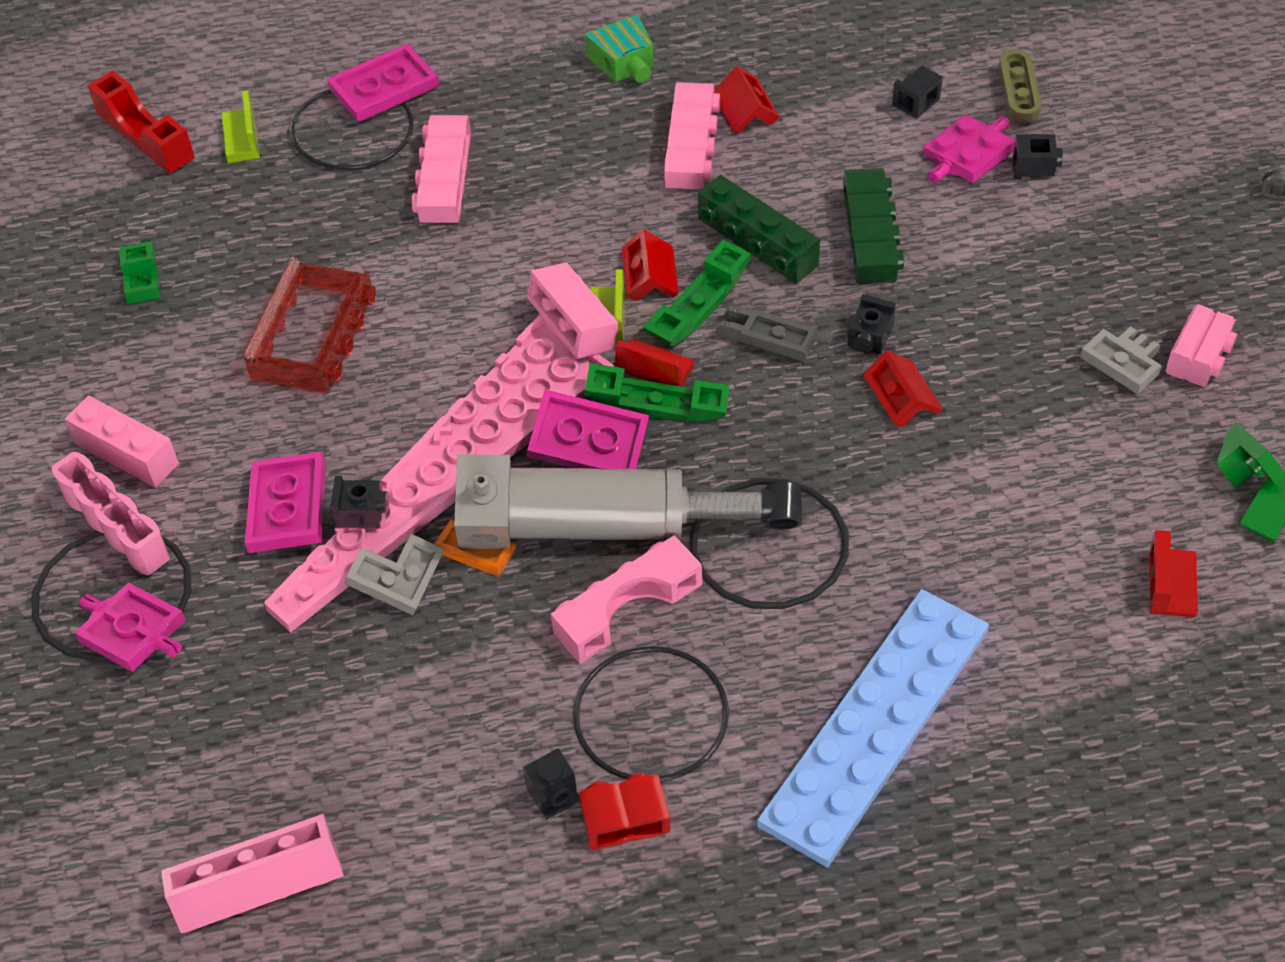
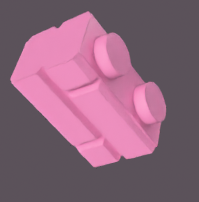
M1198 304L1194 306L1170 353L1165 372L1183 380L1187 379V381L1202 387L1207 386L1211 376L1218 378L1226 360L1221 355L1223 351L1230 354L1238 335L1232 332L1235 323L1234 317L1221 312L1214 313L1213 309Z

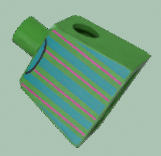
M637 14L585 34L587 57L615 82L632 76L638 83H643L650 78L651 68L654 67L653 44Z

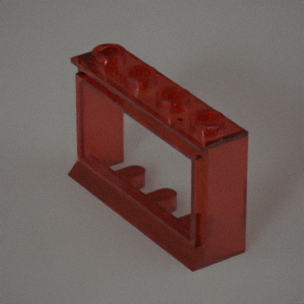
M291 256L243 355L250 380L329 394L333 383L340 380L342 362L345 356H350L352 353L353 338L356 331H360L363 328L366 308L368 305L372 306L375 300L376 288L371 283L369 271L366 270L365 273L305 264ZM299 285L346 293L315 364L271 357L273 354V339L277 331L283 332L285 328L284 316L289 306L294 307L297 303L296 291Z

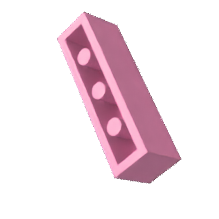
M324 814L161 871L165 899L181 934L344 876L337 848Z

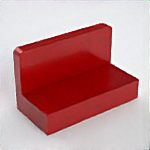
M738 66L714 89V93L720 94V108L732 130L736 133H741L755 117L769 125L774 124L780 117L758 78Z
M643 229L621 247L626 296L628 298L639 301L654 288L672 298L679 294L674 249L671 244Z
M632 338L629 343L618 340L615 345L616 367L624 368V373L645 381L683 387L694 369L693 359Z
M886 350L863 373L894 425L905 426L921 409L936 414L943 409L910 359Z
M1155 530L1149 549L1150 613L1196 617L1198 613L1196 553L1194 551L1171 549V531Z

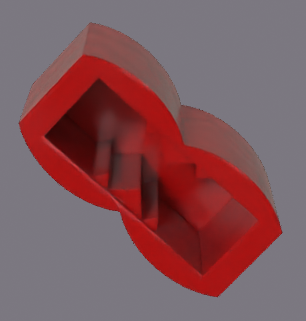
M637 773L629 776L619 784H608L603 781L595 782L579 792V805L590 849L607 848L624 844L628 841H637L670 832V815L659 775Z

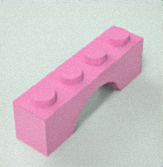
M675 535L664 542H658L647 553L633 562L624 563L611 576L603 581H596L591 584L578 597L561 603L551 613L553 634L578 663L581 664L611 645L609 623L611 617L620 606L628 601L642 597L658 598L674 604L702 585V564Z

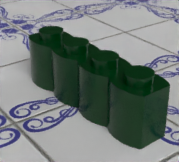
M884 168L844 170L843 193L856 283L897 281L898 270H903L904 255L903 250H897L896 245L900 244L899 225H893V221H896L895 201H889V197H892L891 178H886Z

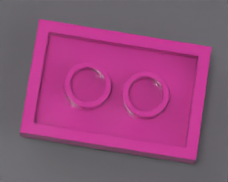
M408 43L327 79L329 90L357 122L370 118L439 86L438 76Z
M545 389L527 450V457L568 468L636 469L649 415Z
M323 451L252 462L245 533V546L248 553L322 543L326 459Z

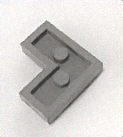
M410 534L395 563L361 547L344 584L414 615L445 549Z

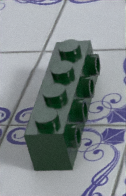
M721 174L698 191L699 220L795 284H798L819 266L820 239Z

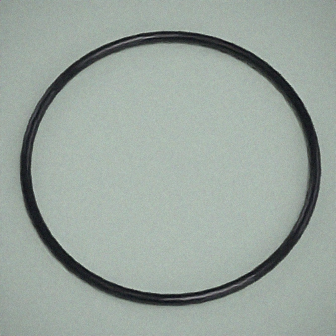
M330 90L323 91L303 103L294 114L290 124L291 141L303 157L317 165L339 170L362 169L389 160L406 146L414 126L410 109L404 102L400 103L408 115L409 129L403 142L394 151L380 159L363 164L337 165L320 161L308 155L297 143L294 133L295 123L301 112L317 99L332 94Z
M660 646L632 648L603 661L587 676L581 685L573 712L574 727L578 740L588 756L601 768L624 779L631 776L632 774L619 771L603 762L585 741L579 719L580 704L584 692L592 679L603 668L625 656L642 652H663L680 656L696 664L708 674L719 691L723 705L721 730L710 750L691 766L672 774L659 776L660 782L682 777L703 765L720 746L729 721V706L726 693L713 671L690 654Z

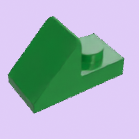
M1237 422L1230 427L1217 459V466L1234 487L1240 486L1253 474L1258 478L1265 475L1275 485L1285 477V471L1267 448Z

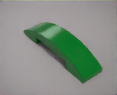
M723 239L704 260V270L670 307L662 305L643 326V331L670 346L685 340L726 299L748 265L751 253Z
M589 364L584 395L598 403L649 415L651 419L696 422L725 418L730 385L695 380L692 389L624 378V368Z

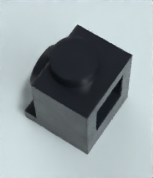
M921 66L912 75H907L903 82L897 79L893 86L892 105L918 119L940 100L943 76Z
M1016 134L1012 156L1014 179L1021 180L1022 176H1055L1056 168H1061L1063 151L1062 148H1057L1055 134Z
M863 294L860 299V305L849 327L848 346L855 347L862 352L870 351L881 354L894 326L896 303Z
M335 476L330 507L336 528H380L382 513H388L389 494L388 491L382 490L380 480H343L342 476Z
M559 748L523 766L526 789L546 820L579 803L575 773Z

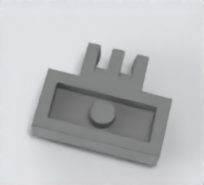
M1129 327L1118 338L1103 329L1082 348L1080 358L1136 394H1139L1160 373L1161 365L1152 360V358L1157 354L1161 345L1153 341L1144 348L1149 340V337L1141 334L1132 341L1137 334V330L1133 327Z

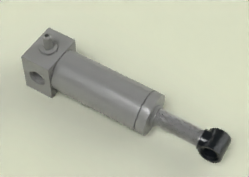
M457 454L454 527L459 549H504L505 547H510L511 539L664 540L665 538L667 540L675 535L678 540H681L682 524H686L689 516L690 519H696V517L697 519H708V517L709 519H715V517L716 519H722V517L723 519H729L730 517V519L744 518L750 520L751 518L757 520L758 518L767 527L779 530L794 529L802 525L801 486L795 483H772L757 493H728V491L722 493L721 491L715 493L714 491H708V493L707 491H701V493L700 491L688 492L687 486H682L681 469H666L664 471V469L511 468L510 455Z

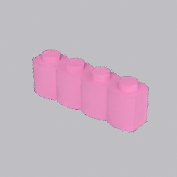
M676 82L668 149L665 159V188L701 190L705 187V180H711L712 160H708V157H714L715 138H710V136L717 134L718 117L713 115V113H719L720 94L714 93V84Z
M430 115L428 125H423V143L425 147H420L419 163L422 168L421 170H416L415 176L418 193L412 194L413 213H418L420 223H459L471 140L469 115Z
M72 452L52 466L53 474L68 505L79 512H83L88 524L93 529L104 533L112 548L126 554L130 565L136 571L144 575H150L170 560L157 524L148 516L140 514L136 505L129 497L117 493L113 482L107 476L96 472L93 464L86 456L78 452Z

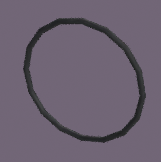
M754 478L728 486L721 493L727 491L729 493L754 485H769L777 482H790L800 485L802 492L812 495L831 511L842 532V556L829 579L810 594L785 602L751 601L727 592L706 573L697 553L698 528L704 518H696L691 527L690 552L702 564V579L723 598L750 608L786 609L814 600L833 585L849 557V531L837 507L814 488L789 479Z
M94 531L67 544L44 566L32 591V619L44 641L67 656L93 661L108 660V658L101 654L71 650L49 635L39 616V593L50 569L70 550L96 537L105 536L104 533ZM162 536L165 546L172 549L184 569L185 592L178 606V609L183 612L192 592L190 565L179 547Z

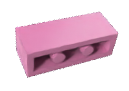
M568 263L531 270L528 300L576 359L613 350L615 337L618 333V322Z
M89 395L65 418L77 446L154 488L179 464L170 438Z

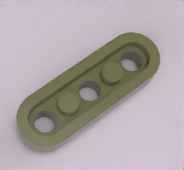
M1008 50L1001 55L999 73L1008 115L1012 120L1019 123L1034 122L1040 115L1041 99L1031 56L1022 50Z

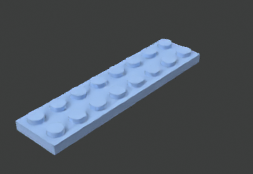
M921 589L757 820V827L828 868L987 634L989 623Z

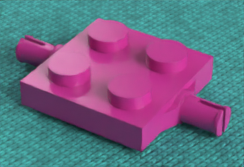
M966 114L923 146V155L938 165L928 172L929 180L931 182L934 181V184H936L947 174H952L974 183L1013 152L1015 140L1001 133L1010 127L1009 120L1001 116L991 125H986Z
M129 582L117 594L105 601H100L90 594H85V599L81 597L79 607L92 613L88 621L75 632L79 643L131 672L155 650H160L171 658L177 657L176 653L180 654L182 644L172 640L169 636L186 621L182 610Z

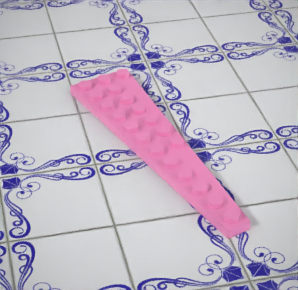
M539 314L516 338V345L507 354L502 353L495 360V367L486 376L481 375L473 383L474 389L465 398H459L451 406L448 413L441 417L381 480L382 490L388 491L389 510L388 513H382L380 528H335L333 537L325 545H319L307 557L304 564L298 566L264 602L267 612L290 633L349 587L344 582L361 547L382 557H387L406 542L410 534H416L455 503L457 454L510 455L511 458L530 443L545 389L585 399L587 396L584 395L589 364L593 363L612 367L614 365L599 354L576 359L541 314Z

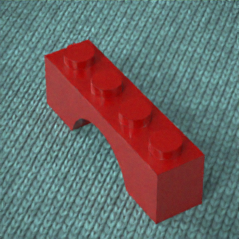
M112 70L87 85L96 113L169 174L195 158L187 130L169 115L160 120L155 119L140 102L131 84Z

